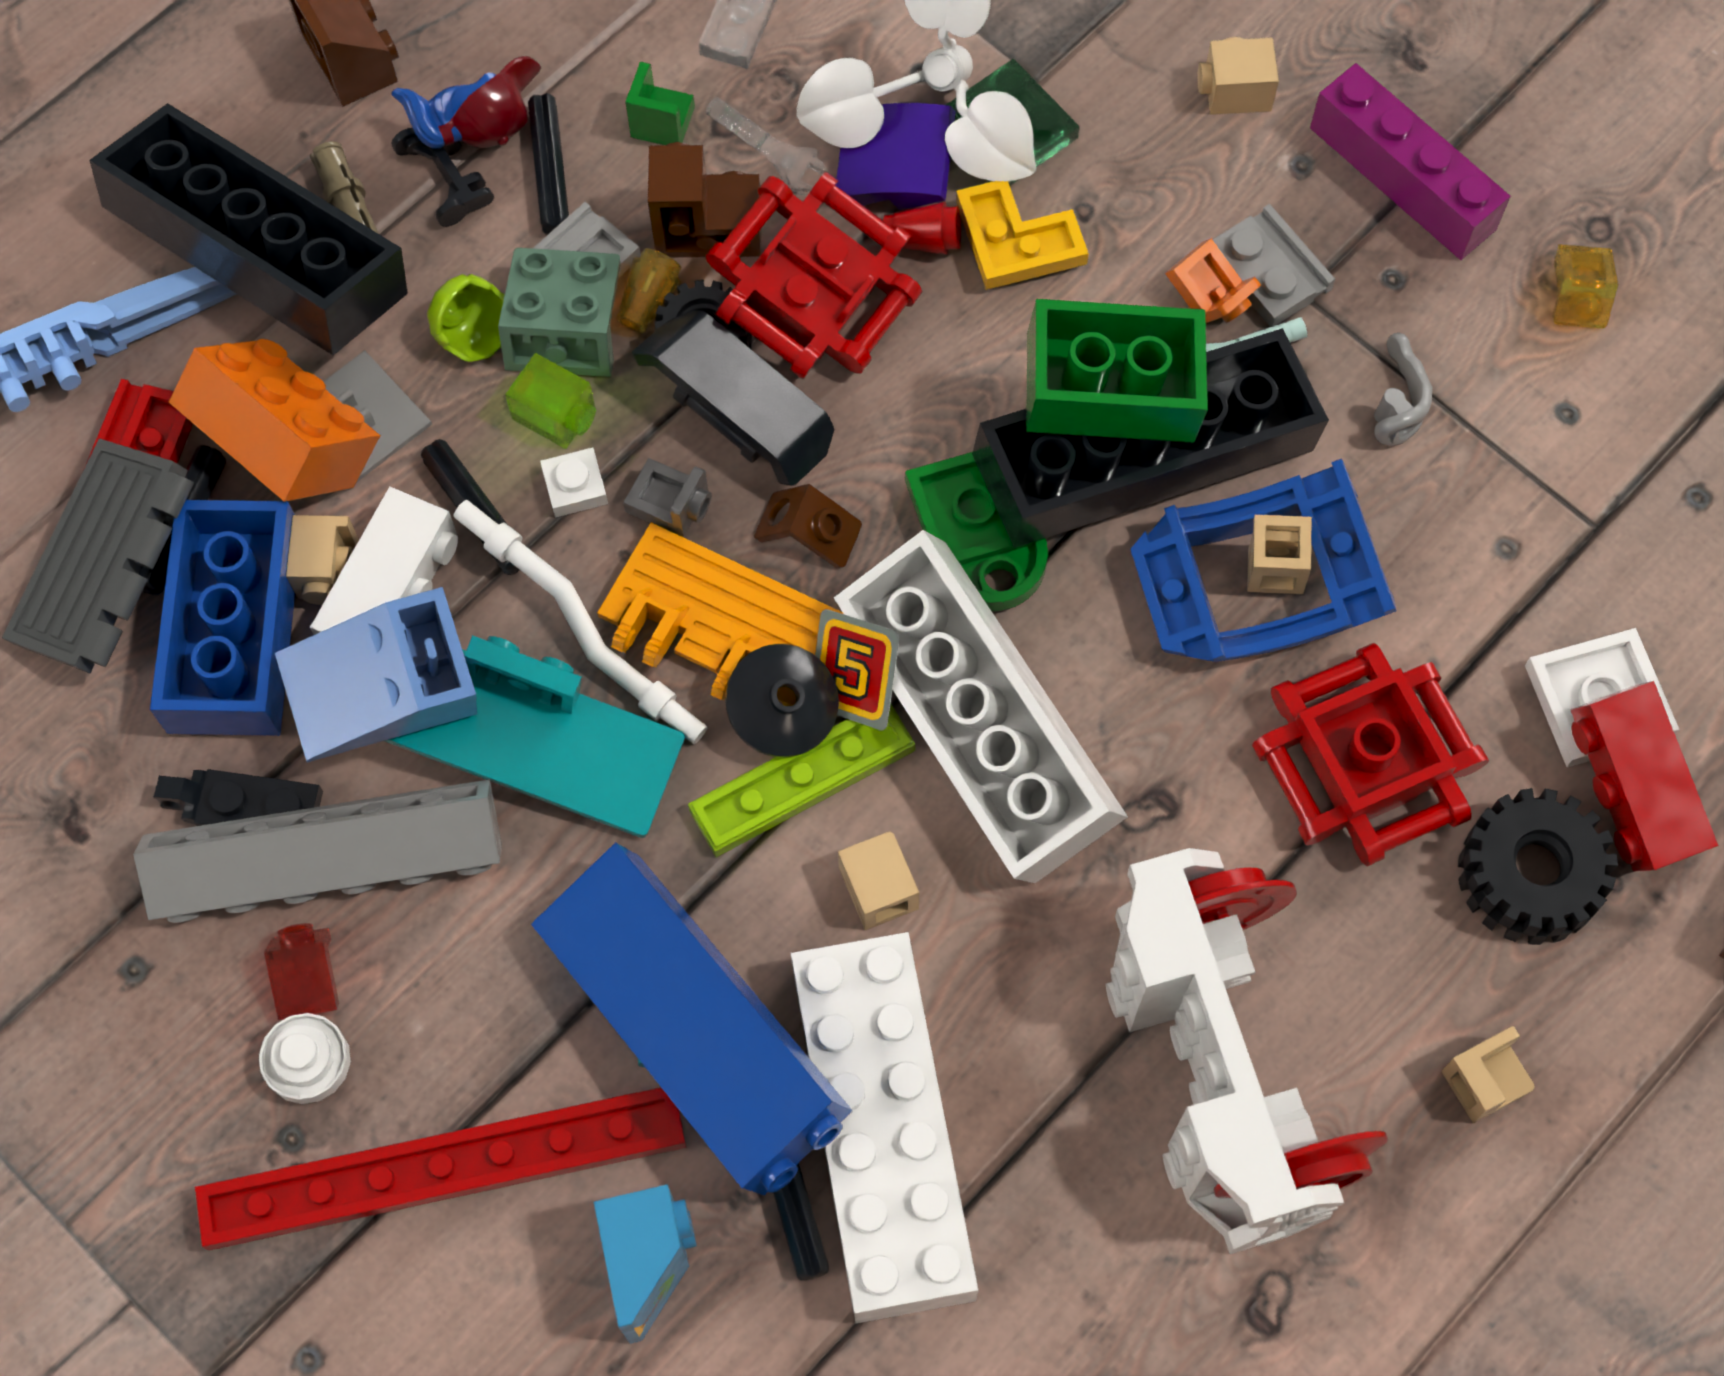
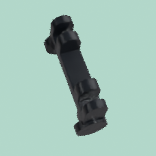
M413 128L400 131L392 139L391 146L396 154L401 156L420 154L432 159L449 186L448 198L436 212V218L441 226L455 225L466 214L483 208L494 200V194L490 188L485 187L486 182L479 172H473L462 177L449 157L461 149L462 144L460 141L441 148H431L417 137Z

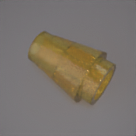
M648 248L643 249L640 257H635L632 260L619 307L620 310L616 319L634 331L645 332L648 324L655 318L658 306H664V297L669 292L673 294L677 286L680 285L681 281L678 278L682 269L680 264L664 253Z

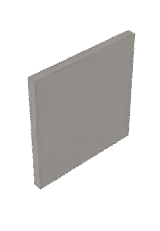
M365 350L323 381L328 392L343 404L357 409L364 416V422L381 435L357 482L432 425L430 419Z

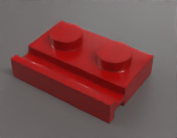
M121 379L89 458L100 438L178 463L193 423L169 403L174 391L146 384L143 387L132 385L129 380Z

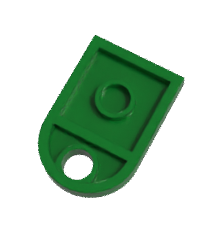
M973 452L905 471V483L922 530L946 542L991 611H1003L1016 607L1028 600L1037 591L1046 572L1048 558L1046 538L1020 547H1013L974 460ZM994 570H1006L1015 577L1016 584L1009 590L997 591L988 586L985 577Z

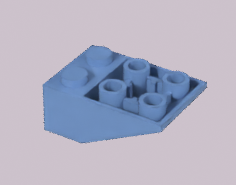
M443 587L385 602L275 653L307 763L477 714L476 692Z

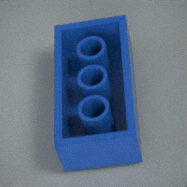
M186 500L178 518H174L150 711L167 734L280 736L285 687L275 653L290 646L295 593L286 578L292 518L295 515L288 501Z

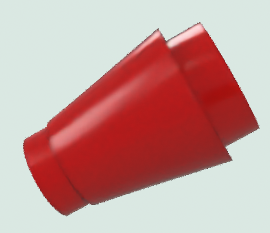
M944 201L891 215H884L883 221L896 230L900 226L912 235L903 249L947 255L948 250L960 249L962 227L958 206L947 207Z

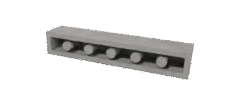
M488 779L145 834L142 836L133 856L148 920L167 917V921L179 923L195 919L202 914V911L225 908L228 913H241L258 907L261 902L282 898L285 903L296 904L314 899L318 896L319 892L341 889L344 894H358L373 889L376 883L399 880L401 884L413 885L430 880L434 874L455 870L460 875L479 874L489 870L492 864L500 863L502 841L491 782Z

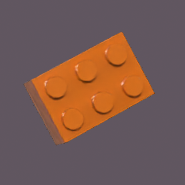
M258 339L257 341L223 343L221 345L193 349L169 400L173 407L284 502L354 488L381 436L364 422V416L357 409L340 402L325 389L326 385L319 377L303 371L287 357V351L281 345L271 340Z

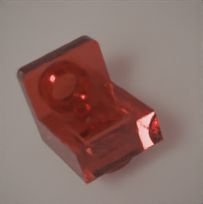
M301 923L278 930V936L270 940L264 951L278 1020L286 1019L291 1015L317 1014L337 1010L339 998L328 949L331 942L329 928L314 930L311 923Z

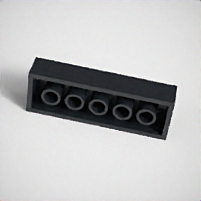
M168 103L89 160L103 208L331 355L336 354L408 294L401 247Z
M1281 328L1206 352L1208 410L1195 442L1026 432V409L981 422L972 455L1013 547H1020L1314 451L1329 419L1284 329Z

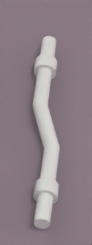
M465 500L458 506L453 517L485 542L484 549L500 562L508 560L555 598L588 661L639 700L638 708L653 720H664L672 728L682 732L685 738L692 744H696L703 737L708 727L675 701L677 695L660 681H656L653 684L604 644L574 586L567 578L522 544L523 537L505 522L498 525L468 500Z

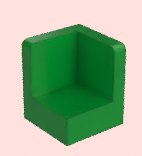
M639 63L625 101L631 138L660 145L683 142L695 108L694 95L654 86L651 64Z

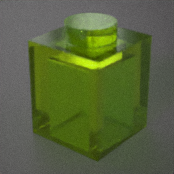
M537 353L533 355L505 394L512 420L564 449H567L576 435L581 436L586 433L596 415L590 382Z

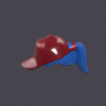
M521 56L510 61L497 75L486 73L475 83L448 87L440 91L429 101L410 89L396 88L391 94L404 107L417 137L431 148L449 146L457 141L477 148L503 146L527 122V110L521 93L540 72L541 66L533 58Z

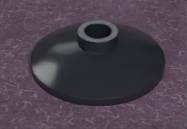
M773 644L754 650L736 666L727 684L725 704L733 729L748 746L760 753L773 757H794L812 750L827 737L837 718L839 698L832 674L818 657L798 646ZM787 687L794 692L796 701L793 706H784L779 702L777 698L779 688Z

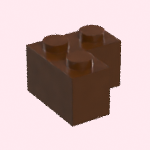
M673 142L662 146H649L648 207L656 258L706 257V254L715 243L724 242L758 199L760 175L745 174L740 171L706 174L703 145ZM761 230L739 257H760Z

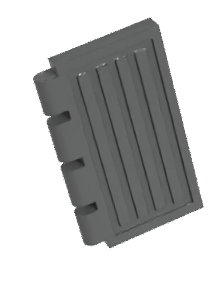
M99 438L2 639L89 674L95 664L106 667L123 632L114 626L117 617L126 621L129 620L148 580L138 575L141 567L153 570L172 530L171 527L163 524L166 516L178 518L194 485V482L185 478L188 470L174 461Z

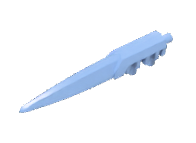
M192 267L94 303L78 301L0 333V393L11 411H23L29 406L30 400L22 383L31 380L35 388L38 389L46 385L42 375L53 371L63 390H73L81 383V377L73 362L82 359L86 368L97 364L93 356L94 353L104 356L118 353L127 349L128 343L197 314L236 295V293L198 268Z

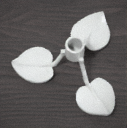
M905 0L910 16L919 26L927 29L939 28L938 39L943 47L931 52L926 57L921 71L874 87L873 73L866 62L855 58H840L818 69L801 91L797 105V117L800 124L831 145L840 148H855L867 144L874 139L882 127L884 109L877 97L921 81H926L931 88L937 91H949L954 88L956 90V109L962 117L954 121L947 128L945 143L952 160L958 167L974 177L990 181H1014L1031 176L1036 171L1031 120L1026 109L1014 96L1006 92L988 91L975 97L969 108L966 105V91L969 89L966 81L972 73L973 62L969 52L962 46L956 45V40L948 36V31L962 38L977 34L988 18L991 0Z

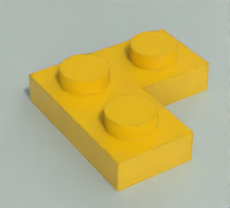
M993 181L956 191V204L959 207L960 215L986 290L1087 265L1089 253L1073 209L1022 222L1008 181Z

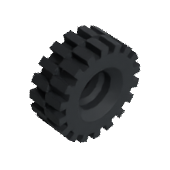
M1533 788L1520 790L1513 800L1509 794L1499 798L1491 809L1488 807L1480 816L1463 843L1465 847L1459 855L1458 867L1464 868L1463 873L1458 879L1461 891L1470 889L1472 893L1466 904L1472 913L1482 908L1488 914L1482 924L1491 931L1498 923L1507 928L1503 938L1514 942L1522 934L1528 935L1529 945H1541L1547 937L1551 936L1553 943L1566 939L1572 931L1577 933L1607 901L1605 898L1613 890L1616 878L1610 876V874L1618 866L1617 854H1607L1606 852L1614 842L1609 830L1598 834L1594 827L1601 818L1593 810L1585 817L1578 813L1576 809L1582 801L1571 795L1564 804L1556 802L1558 793L1556 790L1545 788L1539 798H1534ZM1531 844L1542 846L1551 851L1560 863L1558 879L1548 885H1537L1528 881L1517 869L1516 856L1518 851Z

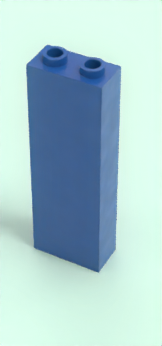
M615 842L531 923L533 928L742 1189L761 1195L782 1189L795 1177L798 1172L796 1165L813 1149L819 1150L827 1146L840 1134L843 1128L841 1122L853 1110L639 855Z

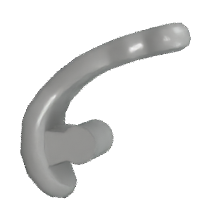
M1400 332L1392 334L1387 339L1386 345L1388 353L1397 361L1399 370L1406 379L1412 405L1405 399V395L1401 390L1389 388L1385 391L1374 413L1375 420L1378 422L1375 426L1374 434L1378 442L1387 446L1403 444L1412 437L1421 427L1432 403L1433 387L1421 361L1414 355L1407 336Z

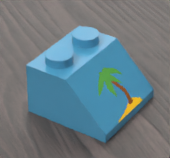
M668 1184L594 1202L618 1327L630 1344L644 1339L689 1268L686 1249L697 1247L693 1223L685 1199L674 1201Z

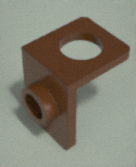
M806 484L777 491L771 495L754 538L762 543L791 536L835 568H842L847 564L862 523L858 518L815 487ZM790 503L784 518L773 526L778 512L786 504Z

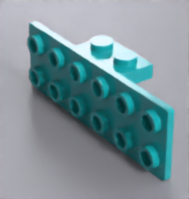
M472 635L467 649H462L476 692L477 714L385 740L387 743L485 780L490 779L493 783L639 838H645L683 745L685 735L678 730L580 694L582 676L574 674V669L559 659L542 657L541 661L519 653V647L506 639L489 636L487 640Z

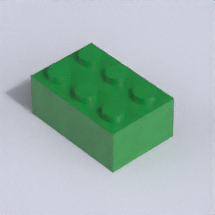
M1050 299L1035 300L1027 331L1026 432L1195 442L1208 410L1205 310Z

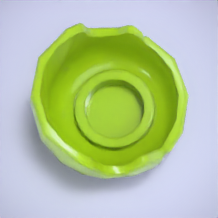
M461 274L448 279L434 293L427 310L431 335L441 347L463 361L474 362L490 358L501 348L498 324L505 295L493 284L477 275Z

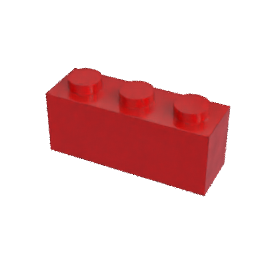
M1654 681L1631 686L1570 709L1575 721L1571 725L1574 741L1583 754H1588L1596 775L1592 781L1595 795L1600 804L1605 809H1609L1617 829L1614 832L1616 849L1623 861L1631 865L1633 872L1657 870L1719 846Z

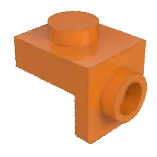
M1212 238L1200 243L1165 273L1190 309L1205 310L1206 323L1219 318L1228 323L1241 315L1252 305L1248 296L1261 286L1255 276L1242 281Z

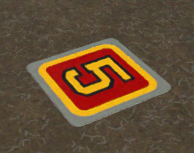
M825 609L820 615L815 656L829 669L836 683L839 698L837 716L878 730H884L888 724L899 635L893 629Z

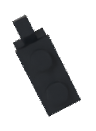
M207 769V772L204 770H193L191 780L159 775L153 797L161 803L160 806L162 808L183 811L181 819L184 822L201 826L320 807L323 790L320 785Z

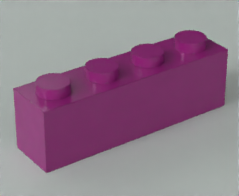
M1357 63L1319 92L1310 129L1458 259H1464L1497 230L1511 196Z

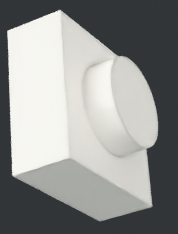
M593 447L540 461L555 518L608 504Z

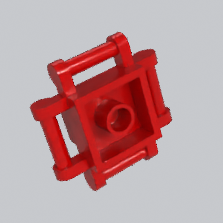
M824 172L803 201L793 195L792 190L785 182L777 177L769 176L758 189V199L724 242L715 243L706 254L708 264L736 286L725 298L715 315L727 324L734 321L789 362L792 365L790 371L802 380L825 353L851 372L861 374L871 362V351L905 306H913L922 294L921 286L912 277L904 273H897L890 267L912 235L900 226L895 230L837 187L839 181L828 172ZM823 204H826L883 248L876 256L817 213ZM776 211L788 221L750 268L741 261L739 256ZM877 286L887 296L853 340L845 339L840 335L841 331Z
M1371 643L1358 649L1356 657L1294 684L1287 680L1271 688L1274 704L1279 713L1287 719L1288 724L1262 735L1253 742L1252 747L1259 760L1267 761L1301 823L1298 832L1305 845L1309 846L1331 836L1334 832L1346 827L1352 838L1357 856L1368 867L1383 860L1385 852L1447 824L1456 827L1471 820L1470 806L1455 778L1465 777L1478 771L1489 762V759L1481 745H1473L1438 684L1441 676L1434 663H1426L1404 673L1401 668L1393 671L1379 646ZM1364 677L1371 680L1310 708H1307L1305 705L1309 701ZM1416 694L1419 695L1421 701L1423 702L1425 708L1427 709L1429 715L1431 716L1433 722L1435 723L1437 729L1439 730L1441 736L1443 737L1445 743L1451 751L1452 756L1449 754L1447 748L1445 747L1443 741L1441 740L1439 734L1437 733L1435 727L1433 726L1431 720L1429 719ZM1300 743L1335 808L1324 813L1320 812L1287 751L1288 748ZM1433 789L1439 803L1380 830H1374L1369 821L1370 819L1413 801L1419 794Z

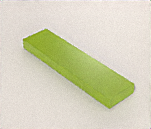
M890 703L888 724L884 730H878L847 719L835 725L827 737L812 750L794 757H775L690 802L688 808L717 858L913 753L916 750V744Z

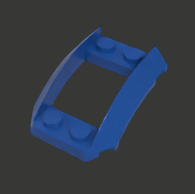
M1342 458L1331 462L1332 467L1304 478L1297 475L1249 493L1210 503L1181 508L1172 505L1164 508L1165 515L1151 532L1147 534L1145 531L1130 549L1161 648L1164 652L1212 662L1233 660L1315 641L1397 611L1394 596L1389 589L1357 499L1358 495ZM1255 514L1312 517L1311 544L1332 603L1276 621L1219 632L1191 547L1252 534Z

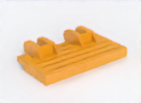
M651 522L599 608L597 615L599 618L618 626L616 632H614L611 647L624 653L634 643L647 618L659 623L643 651L642 662L651 667H657L660 664L677 633L682 634L680 641L674 649L675 654L716 673L717 677L712 685L710 695L717 699L725 700L727 684L733 670L749 653L767 645L789 644L803 648L815 655L821 612L829 609L841 614L844 613ZM787 687L778 689L777 698L779 702L784 706H793L796 701L794 692Z

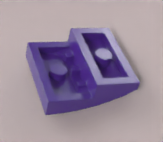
M882 104L884 122L875 138L859 147L840 148L836 177L839 181L837 187L861 205L890 200L899 210L943 202L946 201L951 157L945 143V133L947 128L955 121L956 111L951 106L940 104Z

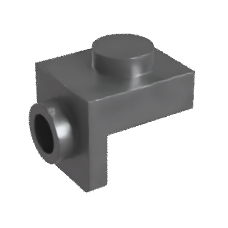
M648 458L623 504L626 513L649 523L652 522L684 537L693 521L700 523L704 518L711 503L712 493L708 491L705 470L695 466L690 475H687Z

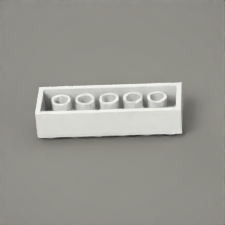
M922 530L834 597L845 615L893 629L898 633L899 646L892 690L1014 879L1031 883L1038 882L1128 817L946 542Z
M909 932L791 953L793 975L808 1057L853 1110L841 1122L843 1128L840 1134L825 1146L824 1149L855 1324L976 1301L978 1294L977 1280Z

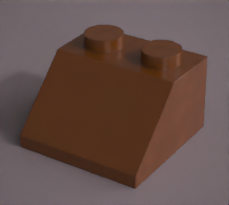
M289 0L299 32L342 107L398 82L392 63L393 60L399 58L397 49L386 29L377 32L372 23L377 21V17L369 0Z

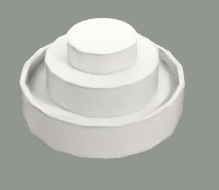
M310 1013L291 1015L275 1024L264 1038L259 1053L260 1072L267 1085L286 1101L299 1104L319 1102L333 1094L346 1079L351 1063L349 1044L340 1029L325 1017Z

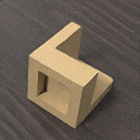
M892 832L883 833L838 851L840 873L865 930L919 909V890Z
M1514 1026L1457 1055L1441 1071L1472 1123L1522 1098L1534 1089V1083L1511 1048L1520 1037Z

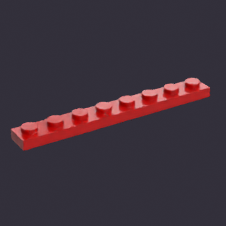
M659 1087L196 1186L195 1193L202 1247L210 1251L687 1148L680 1110L664 1090Z

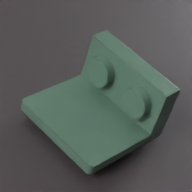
M516 248L514 250L498 324L505 370L611 377L614 357L610 323L621 266L618 254Z

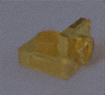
M1558 244L1554 259L1558 295L1553 311L1554 323L1557 325L1601 329L1607 327L1618 288L1612 249Z

